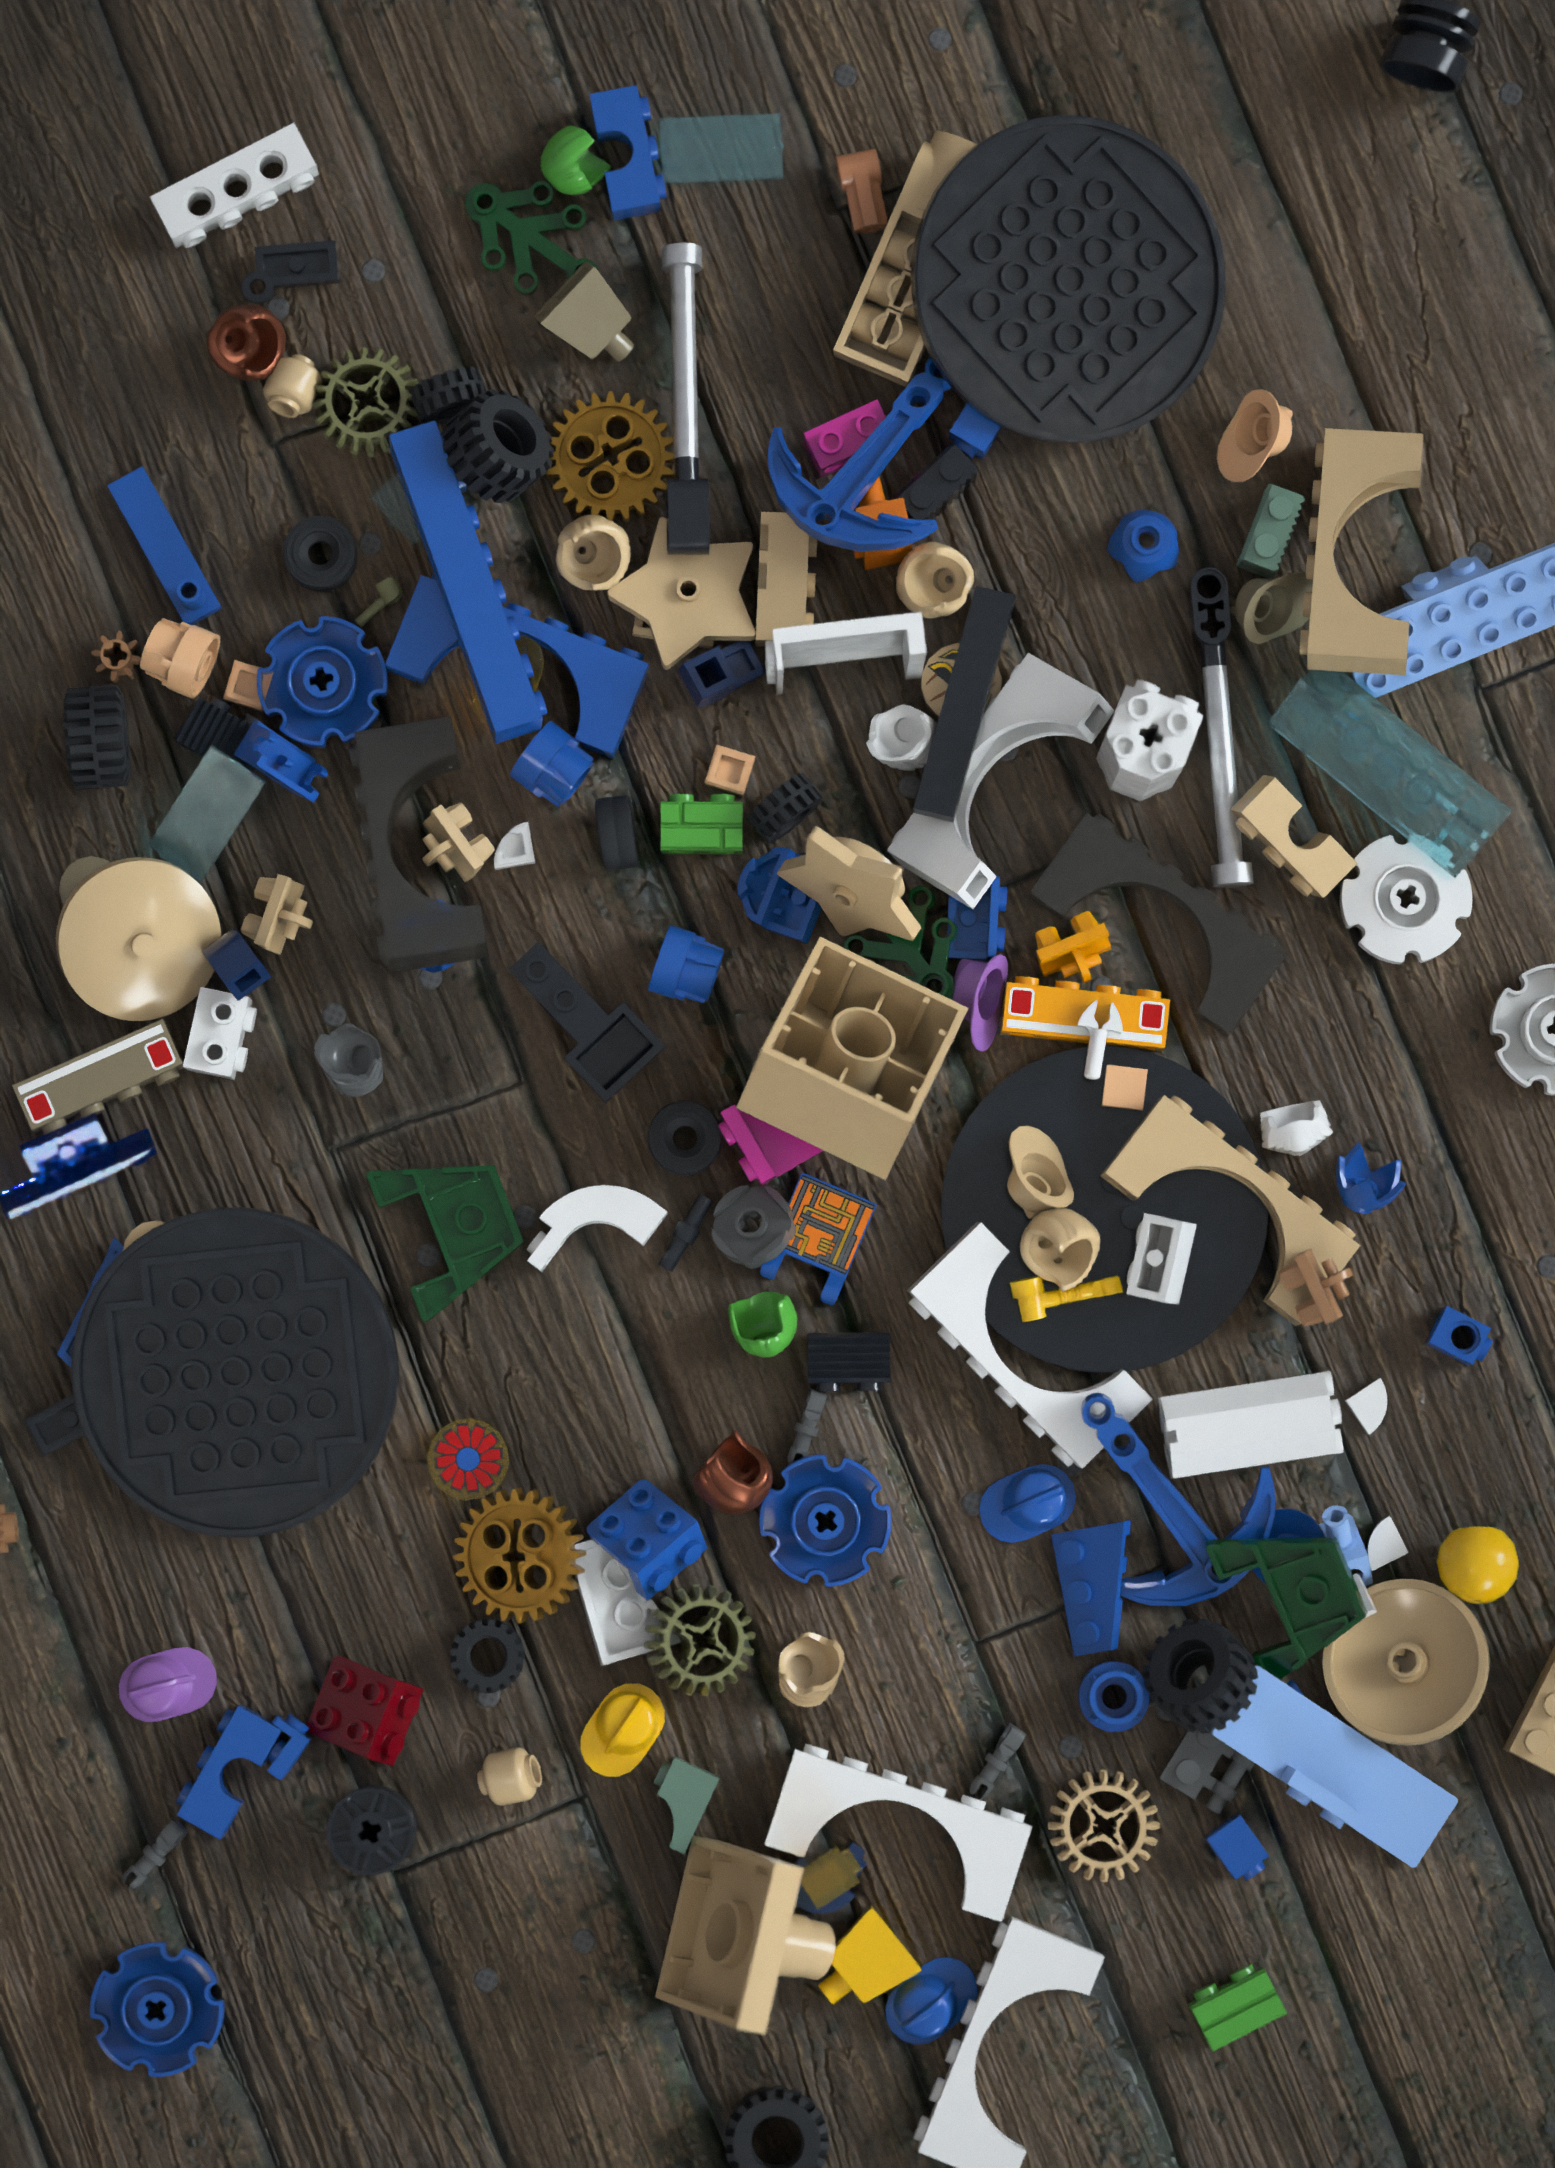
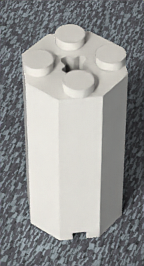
M1325 1371L1159 1397L1161 1432L1164 1434L1165 1444L1163 1445L1170 1479L1343 1453L1340 1429H1335L1334 1426L1342 1423L1338 1399L1330 1400V1396L1334 1395L1331 1372Z

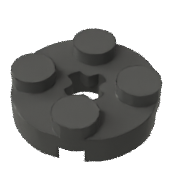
M744 1185L731 1190L718 1202L713 1214L715 1220L712 1237L717 1247L729 1260L750 1269L758 1268L779 1256L796 1233V1226L793 1223V1213L790 1206L778 1191L762 1185L763 1188H751L749 1185ZM752 1218L756 1221L762 1218V1222L759 1224L760 1228L757 1231L744 1232L748 1228L745 1223L747 1219Z

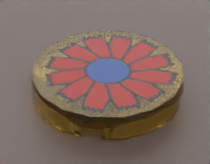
M473 1418L455 1420L442 1427L432 1439L427 1454L429 1473L436 1486L447 1495L462 1500L481 1499L494 1492L505 1479L510 1463L508 1446L501 1434L490 1424Z

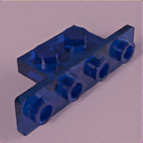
M93 1113L20 1145L21 1153L34 1178L0 1193L3 1213L6 1219L27 1215L33 1212L36 1207L54 1199L66 1198L75 1190L91 1183L102 1182L108 1179L111 1174L122 1169L143 1164L149 1157L157 1154L149 1129H143L111 1144L98 1117Z

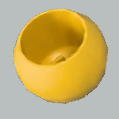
M1466 1527L1454 1530L1448 1534L1439 1547L1437 1566L1441 1582L1449 1592L1466 1603L1486 1604L1495 1601L1509 1591L1517 1579L1519 1561L1515 1544L1502 1530L1492 1527Z

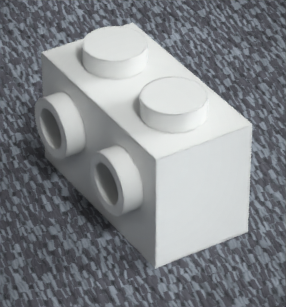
M200 987L183 1067L186 1070L235 1080L237 1071H244L248 1055V1048L242 1047L245 1031H253L257 1008L251 1007L252 1000L249 997L245 996L237 1001L232 993Z
M1144 1213L1143 1221L1139 1224L1136 1233L1137 1248L1134 1261L1128 1269V1288L1126 1294L1179 1305L1197 1224Z

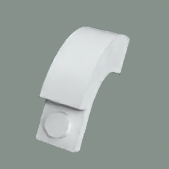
M599 1185L573 1191L554 1202L539 1217L551 1230L548 1234L540 1231L527 1248V1251L532 1254L527 1261L542 1272L568 1237L576 1230L590 1224L599 1223L615 1226L644 1246L668 1212L645 1195L624 1187Z

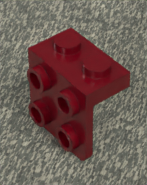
M336 1656L331 1662L307 1723L309 1729L307 1731L362 1757L394 1766L397 1756L403 1749L404 1738L412 1718L419 1709V1700L424 1689L384 1675L345 1657Z

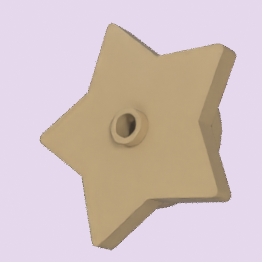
M661 517L657 524L647 564L609 589L608 599L649 625L665 670L670 669L697 646L708 640L753 641L756 638V632L739 592L752 554L753 544L751 542L710 544L709 555H668L666 518ZM692 588L696 592L692 596H685L681 590Z
M815 826L806 840V855L785 860L777 872V875L817 901L841 936L872 928L913 941L921 929L920 924L901 899L905 892V885L902 879L903 869L900 866L893 865L886 857L872 847L857 840L845 837H832L821 828Z

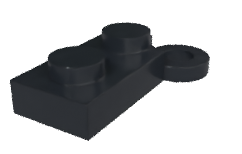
M329 240L254 247L256 271L245 276L242 281V292L249 302L263 304L273 296L274 287L275 289L340 283L336 241ZM253 282H264L266 285L265 291L259 295L252 293L250 287Z

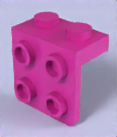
M735 1104L720 1112L723 1122L718 1124V1127L729 1146L737 1143L744 1156L738 1162L750 1182L757 1178L761 1186L765 1185L824 1151L737 1109Z

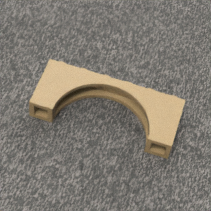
M1325 428L1324 443H1316L1315 467L1322 468L1321 480H1313L1312 504L1319 505L1318 517H1310L1309 542H1316L1315 555H1307L1306 579H1313L1312 592H1304L1303 617H1310L1309 630H1301L1300 654L1307 655L1308 670L1406 675L1409 621L1395 620L1382 616L1356 600L1346 589L1339 577L1333 553L1337 538L1344 524L1363 504L1389 491L1404 488H1420L1423 434Z
M1163 1095L1150 1109L1100 1177L1132 1201L1137 1199L1145 1189L1161 1177L1183 1170L1200 1169L1215 1171L1228 1175L1247 1186L1268 1210L1278 1238L1279 1258L1273 1284L1263 1302L1294 1326L1302 1324L1295 1306L1312 1299V1294L1307 1284L1287 1291L1278 1272L1295 1261V1256L1309 1249H1312L1325 1278H1327V1275L1321 1264L1325 1260L1333 1258L1338 1271H1342L1360 1247L1353 1240L1355 1233L1343 1223L1336 1220L1332 1224L1321 1216L1320 1213L1323 1209L1309 1197L1303 1195L1299 1199L1288 1190L1290 1183L1281 1175L1272 1170L1268 1174L1255 1165L1258 1159L1247 1149L1240 1145L1234 1149L1222 1140L1225 1136L1224 1132L1213 1123L1205 1120L1202 1124L1190 1115L1193 1109L1182 1099L1175 1095L1169 1099Z

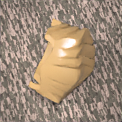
M807 1632L802 1633L795 1641L785 1647L779 1659L780 1691L787 1700L801 1707L818 1706L823 1701H827L829 1694L831 1695L835 1689L845 1660L844 1651L838 1642L832 1639L828 1640L815 1633Z

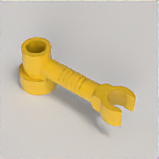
M1118 1275L1078 1284L1075 1288H1070L1066 1291H1061L1059 1288L1058 1290L1045 1292L1043 1279L1039 1276L1010 1282L1013 1299L1018 1300L1022 1322L1045 1318V1308L1123 1292Z

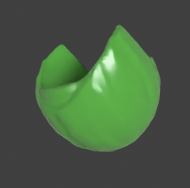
M576 126L562 128L547 142L542 152V173L549 183L563 194L579 195L593 189L592 186L605 176V172H608L611 168L604 160L593 155L588 150L594 143V139L584 129L577 128Z
M771 1291L761 1292L748 1299L735 1301L729 1304L727 1309L730 1329L735 1340L745 1351L752 1355L763 1358L776 1356L791 1343L796 1333L797 1313L787 1294Z

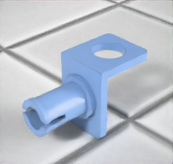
M1330 1506L1322 1514L1324 1523L1319 1524L1325 1538L1336 1537L1350 1570H1361L1359 1575L1364 1585L1372 1584L1373 1579L1368 1554L1353 1517L1347 1514L1346 1508L1342 1506Z

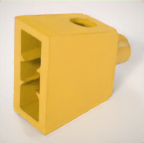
M871 1905L836 1943L831 1963L836 1971L822 1981L818 1987L833 2005L851 1990L854 1991L863 2003H866L916 1975L922 1969Z

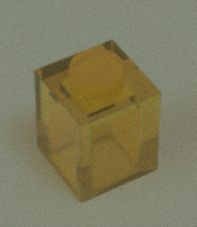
M835 1845L802 1867L803 1873L800 1883L817 1909H820L858 1884L860 1880L856 1873L862 1870L849 1848L841 1852L838 1846Z

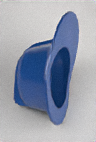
M1046 1464L1030 1466L1004 1477L988 1487L981 1498L979 1508L981 1522L988 1533L1000 1541L1015 1543L1027 1540L1059 1526L1068 1519L1075 1505L1074 1485L1067 1474L1056 1466Z
M950 1957L935 1958L924 1964L919 1973L903 1981L889 1995L885 2010L886 2021L891 2031L897 2037L914 2045L927 2044L941 2037L961 2020L968 2000L975 2001L978 1994L976 1979L971 1969L962 1961Z

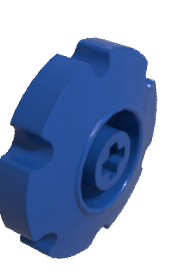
M321 616L318 625L315 628L309 629L305 627L303 621L299 620L281 630L267 645L265 651L272 658V663L269 667L259 668L257 671L258 696L267 717L270 718L278 715L283 718L279 730L287 738L301 745L314 748H325L326 741L331 736H338L343 744H347L366 733L377 721L380 713L373 706V701L379 696H387L388 673L378 647L366 649L362 646L366 635L358 626L336 617ZM273 673L266 698L264 699L262 690L263 674ZM325 673L329 680H333L327 683V690L320 691L317 685H312V683L318 682V675Z
M814 1454L800 1458L781 1470V1475L785 1480L784 1485L779 1489L771 1487L769 1494L761 1503L759 1513L761 1535L772 1536L775 1539V1546L769 1550L771 1559L784 1573L802 1583H807L812 1575L819 1574L824 1578L825 1586L831 1587L849 1583L864 1575L870 1570V1566L866 1562L867 1555L872 1551L883 1553L891 1532V1510L889 1505H881L875 1501V1495L882 1489L879 1481L867 1468L847 1457H843L839 1465L831 1466L827 1463L825 1454ZM829 1510L833 1511L834 1527L830 1529L824 1526L821 1530L817 1529L816 1527L819 1522L815 1515L819 1511L823 1514L828 1513Z
M162 1941L139 1944L124 1951L117 1957L120 1962V1970L118 1972H111L108 1969L104 1970L100 1974L92 1992L90 2017L92 2019H100L104 2024L103 2032L96 2036L99 2045L111 2060L128 2071H131L137 2063L145 2064L148 2067V2075L150 2077L174 2075L192 2067L198 2061L195 2056V2048L197 2046H204L210 2049L216 2042L223 2025L225 2001L223 1999H215L211 1994L212 1986L219 1981L216 1973L206 1960L193 1950L184 1947L179 1955H171L167 1951V1943ZM150 2000L154 2003L160 2000L165 2002L166 2006L163 2012L166 2018L162 2015H158L155 2018L151 2017L149 2014L152 2009V2005L149 2003Z

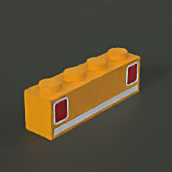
M1016 976L1014 983L1007 982L1005 985L1000 1031L1002 1035L1089 1044L1090 1034L1086 1027H1077V1024L1085 1010L1097 1000L1094 1019L1098 1023V1028L1102 1029V1026L1109 1021L1111 1003H1114L1123 1026L1121 1034L1112 1032L1106 1038L1105 1046L1161 1052L1165 1049L1170 999H1162L1160 991L1138 989L1136 996L1120 994V987L1109 985H1096V991L1079 990L1080 983L1071 981H1056L1055 987L1040 986L1038 978Z

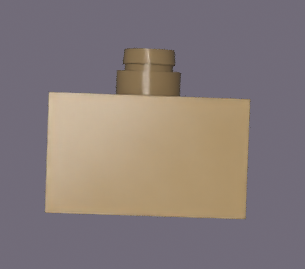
M819 937L760 1051L736 1108L886 1180L969 1008L831 941Z

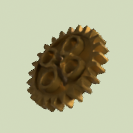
M612 391L608 392L606 402H600L596 393H592V405L587 407L584 402L578 399L576 400L578 409L576 414L567 409L563 410V415L567 421L566 425L558 422L553 423V429L559 434V437H551L552 442L549 444L556 451H554V456L550 459L556 466L546 471L547 477L560 478L554 484L553 491L554 493L567 491L563 498V505L567 506L576 501L578 503L576 515H582L588 508L591 510V515L600 516L601 513H606L607 519L614 521L615 513H621L625 522H629V510L635 509L638 514L644 516L643 503L647 501L651 505L657 506L658 500L654 492L666 493V484L662 481V478H674L675 474L672 469L665 466V464L674 462V453L665 452V450L674 445V438H662V435L668 430L667 422L654 424L658 417L656 409L647 414L643 413L645 400L641 399L633 407L630 405L629 393H625L621 402H615ZM614 422H623L630 430L624 438L614 439L607 434L608 427ZM640 438L643 441L641 445L629 448L626 451L624 450L623 452L619 453L624 448L629 446L632 443V441ZM582 441L588 442L594 447V452L589 458L578 459L572 454V448L575 444ZM609 450L612 454L619 453L617 455L618 463L613 466L609 461L601 463L604 460V451ZM636 456H642L649 461L650 466L644 473L634 474L627 468L629 460ZM601 463L584 477L579 476L581 470ZM607 476L615 484L609 493L599 494L592 489L593 481L598 477Z
M522 1488L512 1489L511 1497H509L505 1490L496 1492V1502L491 1497L483 1498L481 1501L484 1510L478 1507L469 1510L474 1522L465 1521L460 1523L461 1528L468 1533L467 1536L455 1538L454 1541L464 1547V1552L453 1556L454 1560L462 1561L465 1565L464 1568L456 1572V1576H468L469 1582L462 1589L463 1592L475 1589L477 1595L473 1600V1604L478 1605L487 1601V1615L495 1614L501 1609V1621L510 1620L514 1613L517 1623L526 1622L529 1614L534 1621L542 1619L543 1609L549 1615L556 1613L558 1609L555 1600L561 1604L569 1602L570 1598L565 1589L575 1590L580 1586L572 1578V1575L585 1572L583 1567L575 1564L577 1558L586 1555L585 1551L575 1549V1543L582 1540L584 1536L582 1534L572 1535L570 1529L577 1523V1520L564 1521L562 1519L567 1509L565 1505L554 1510L551 1509L553 1504V1496L551 1495L544 1497L539 1502L538 1490L529 1491L526 1497H524ZM516 1519L521 1521L520 1528L516 1525ZM535 1524L540 1525L545 1532V1541L542 1545L536 1543L532 1537V1528ZM495 1525L501 1526L505 1531L506 1539L502 1546L493 1539ZM515 1550H518V1552L525 1553L524 1561H522L520 1558H515ZM537 1565L541 1566L546 1572L547 1580L544 1586H540L534 1580L533 1572ZM497 1566L502 1567L507 1573V1583L504 1587L500 1586L495 1580L494 1572ZM520 1582L524 1588L523 1592H520L518 1590V1584Z

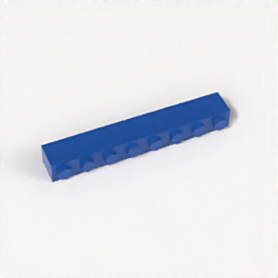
M434 420L390 434L389 449L495 744L541 730L542 715L547 714V709L540 690L533 692L529 678L534 677L533 669L527 653L520 655L515 641L520 639V634L514 617H506L502 603H506L507 599L500 579H492L488 568L493 565L490 549L487 542L479 543L475 532L476 529L480 528L477 513L473 505L466 507L462 493L467 491L466 484L463 481H459L455 476V470L449 467L446 460L448 454L443 451L442 444L445 442V439L442 437L443 432H439Z

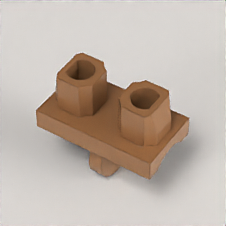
M1309 1249L1295 1256V1261L1278 1272L1287 1291L1307 1284L1312 1294V1299L1295 1306L1303 1326L1317 1324L1322 1321L1327 1325L1343 1316L1329 1286L1332 1285L1338 1300L1350 1295L1343 1282L1344 1279L1353 1275L1350 1267L1339 1272L1333 1258L1321 1262L1327 1278H1325L1312 1249Z

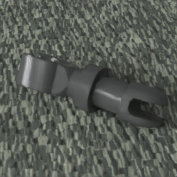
M811 1388L808 1391L801 1421H796L794 1430L797 1433L794 1443L790 1445L787 1454L788 1465L793 1462L797 1453L801 1454L800 1458L809 1456L810 1451L808 1449L812 1437H817L819 1428L816 1427V1424L827 1398L824 1392Z
M1011 1723L1007 1725L999 1738L993 1754L988 1752L985 1757L986 1765L981 1773L977 1774L972 1781L969 1790L971 1795L978 1790L981 1784H984V1787L978 1799L983 1800L990 1794L995 1786L993 1784L1001 1771L1006 1772L1009 1764L1006 1762L1017 1751L1026 1736L1021 1729Z
M172 1820L161 1831L153 1845L147 1844L142 1850L144 1855L135 1864L132 1863L122 1876L123 1883L136 1874L137 1877L130 1884L129 1889L138 1888L148 1878L147 1874L156 1865L161 1866L166 1861L164 1856L177 1846L189 1831L178 1820L176 1822Z

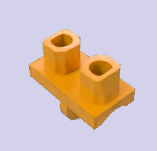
M1090 911L1078 914L1070 920L1075 935L1061 940L1055 926H1049L1035 933L1038 950H1036L1038 963L1044 977L1061 970L1064 978L1078 973L1083 983L1092 980L1089 968L1102 963L1099 954L1111 950V945L1108 938L1109 932L1105 924H1098Z

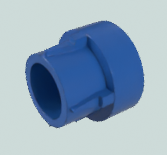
M549 721L523 751L513 766L510 777L539 798L543 796L559 807L560 804H565L582 784L594 765L592 762L594 758L580 748V743L554 722Z
M670 925L657 958L648 991L672 999L684 1000V998L701 1003L707 1002L724 956L723 948L705 942V938L697 936L694 932Z
M1106 1661L1095 1665L1083 1676L1078 1688V1703L1082 1714L1092 1725L1104 1731L1121 1732L1132 1728L1142 1720L1149 1705V1693L1144 1685L1145 1679L1138 1670L1123 1662ZM1112 1684L1119 1685L1125 1693L1124 1702L1117 1708H1108L1102 1701L1104 1689Z

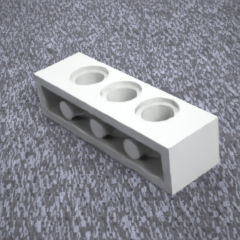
M292 123L150 196L175 247L178 248L184 245L185 248H189L202 242L207 237L205 233L219 226L221 229L234 226L242 220V214L254 208L257 211L269 208L278 201L277 196L291 189L293 192H299L314 183L313 178L318 176L319 172L297 127ZM270 163H279L283 166V171L277 178L269 179L262 175L264 167ZM235 181L247 184L246 192L240 197H231L226 194L228 186ZM207 200L211 203V208L205 215L196 216L190 212L194 202Z

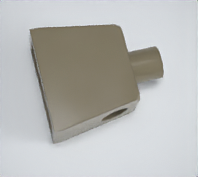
M587 261L533 316L545 328L591 359H594L605 349L619 362L634 347V344L621 332L630 322L631 316L600 272Z

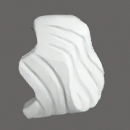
M899 705L884 713L874 715L870 724L869 740L866 742V745L873 757L891 768L905 771L923 768L927 762L937 723L929 715L912 706Z
M1320 1100L1284 1106L1260 1113L1262 1140L1264 1141L1262 1147L1272 1151L1301 1156L1333 1133L1327 1118L1328 1116Z

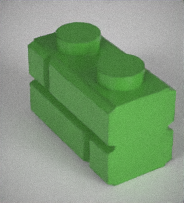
M690 794L669 795V801H661V854H742L743 802H734L735 796L730 794L710 795V802H694V795Z
M1248 1964L1230 1974L1231 1982L1217 1988L1215 1983H1211L1193 1993L1195 2000L1188 2003L1212 2051L1287 2014L1262 1966L1254 1970L1252 1964Z

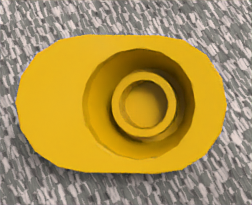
M626 1683L614 1688L603 1699L581 1735V1753L585 1763L594 1772L606 1777H619L631 1772L642 1761L664 1725L665 1710L660 1698L652 1689L641 1684Z

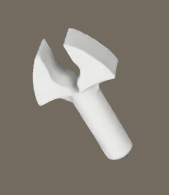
M1097 1000L1085 1010L1077 1024V1027H1086L1090 1034L1084 1076L1092 1080L1100 1078L1106 1038L1112 1032L1119 1034L1123 1032L1122 1021L1114 1003L1110 1004L1109 1021L1102 1026V1029L1098 1028V1023L1094 1019Z

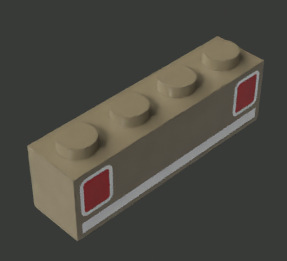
M161 1019L16 1083L12 1087L31 1130L35 1133L43 1131L44 1135L48 1136L67 1127L66 1120L79 1114L82 1119H87L105 1110L103 1104L118 1098L120 1103H123L141 1095L143 1092L140 1087L156 1081L157 1086H162L180 1077L178 1071L184 1068V1060L167 1022Z

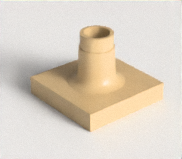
M693 1835L655 1998L738 2030L765 2034L778 1977L820 1979L829 1970L834 1957L835 1936L831 1926L826 1922L811 1920L806 1916L793 1913L803 1868L730 1843Z

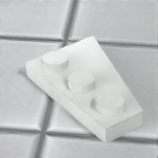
M588 1540L575 1544V1549L586 1552L585 1556L577 1558L575 1564L583 1567L585 1572L575 1574L574 1576L576 1582L580 1585L578 1590L600 1665L604 1666L656 1650L644 1648V1642L648 1640L655 1641V1634L645 1631L646 1625L658 1626L659 1620L651 1615L653 1609L659 1610L653 1600L649 1599L647 1601L636 1592L628 1569L596 1542ZM671 1631L670 1645L680 1643L681 1641L678 1636Z

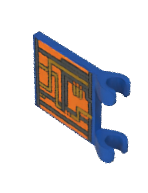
M802 1172L788 1204L793 1213V1223L796 1226L795 1236L789 1241V1244L779 1256L762 1264L760 1275L773 1280L786 1254L830 1273L820 1300L828 1305H834L877 1204Z

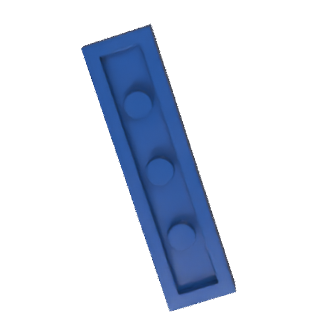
M143 466L107 485L182 621L194 625L221 610L220 603Z

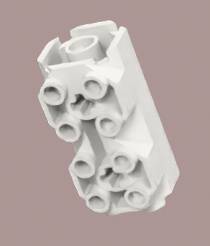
M1137 680L1134 687L1125 686L1096 757L1106 777L1105 780L1109 789L1138 801L1145 800L1154 794L1172 788L1185 765L1203 715L1196 712L1199 703L1181 695H1176L1174 700L1159 694L1160 688L1143 680Z

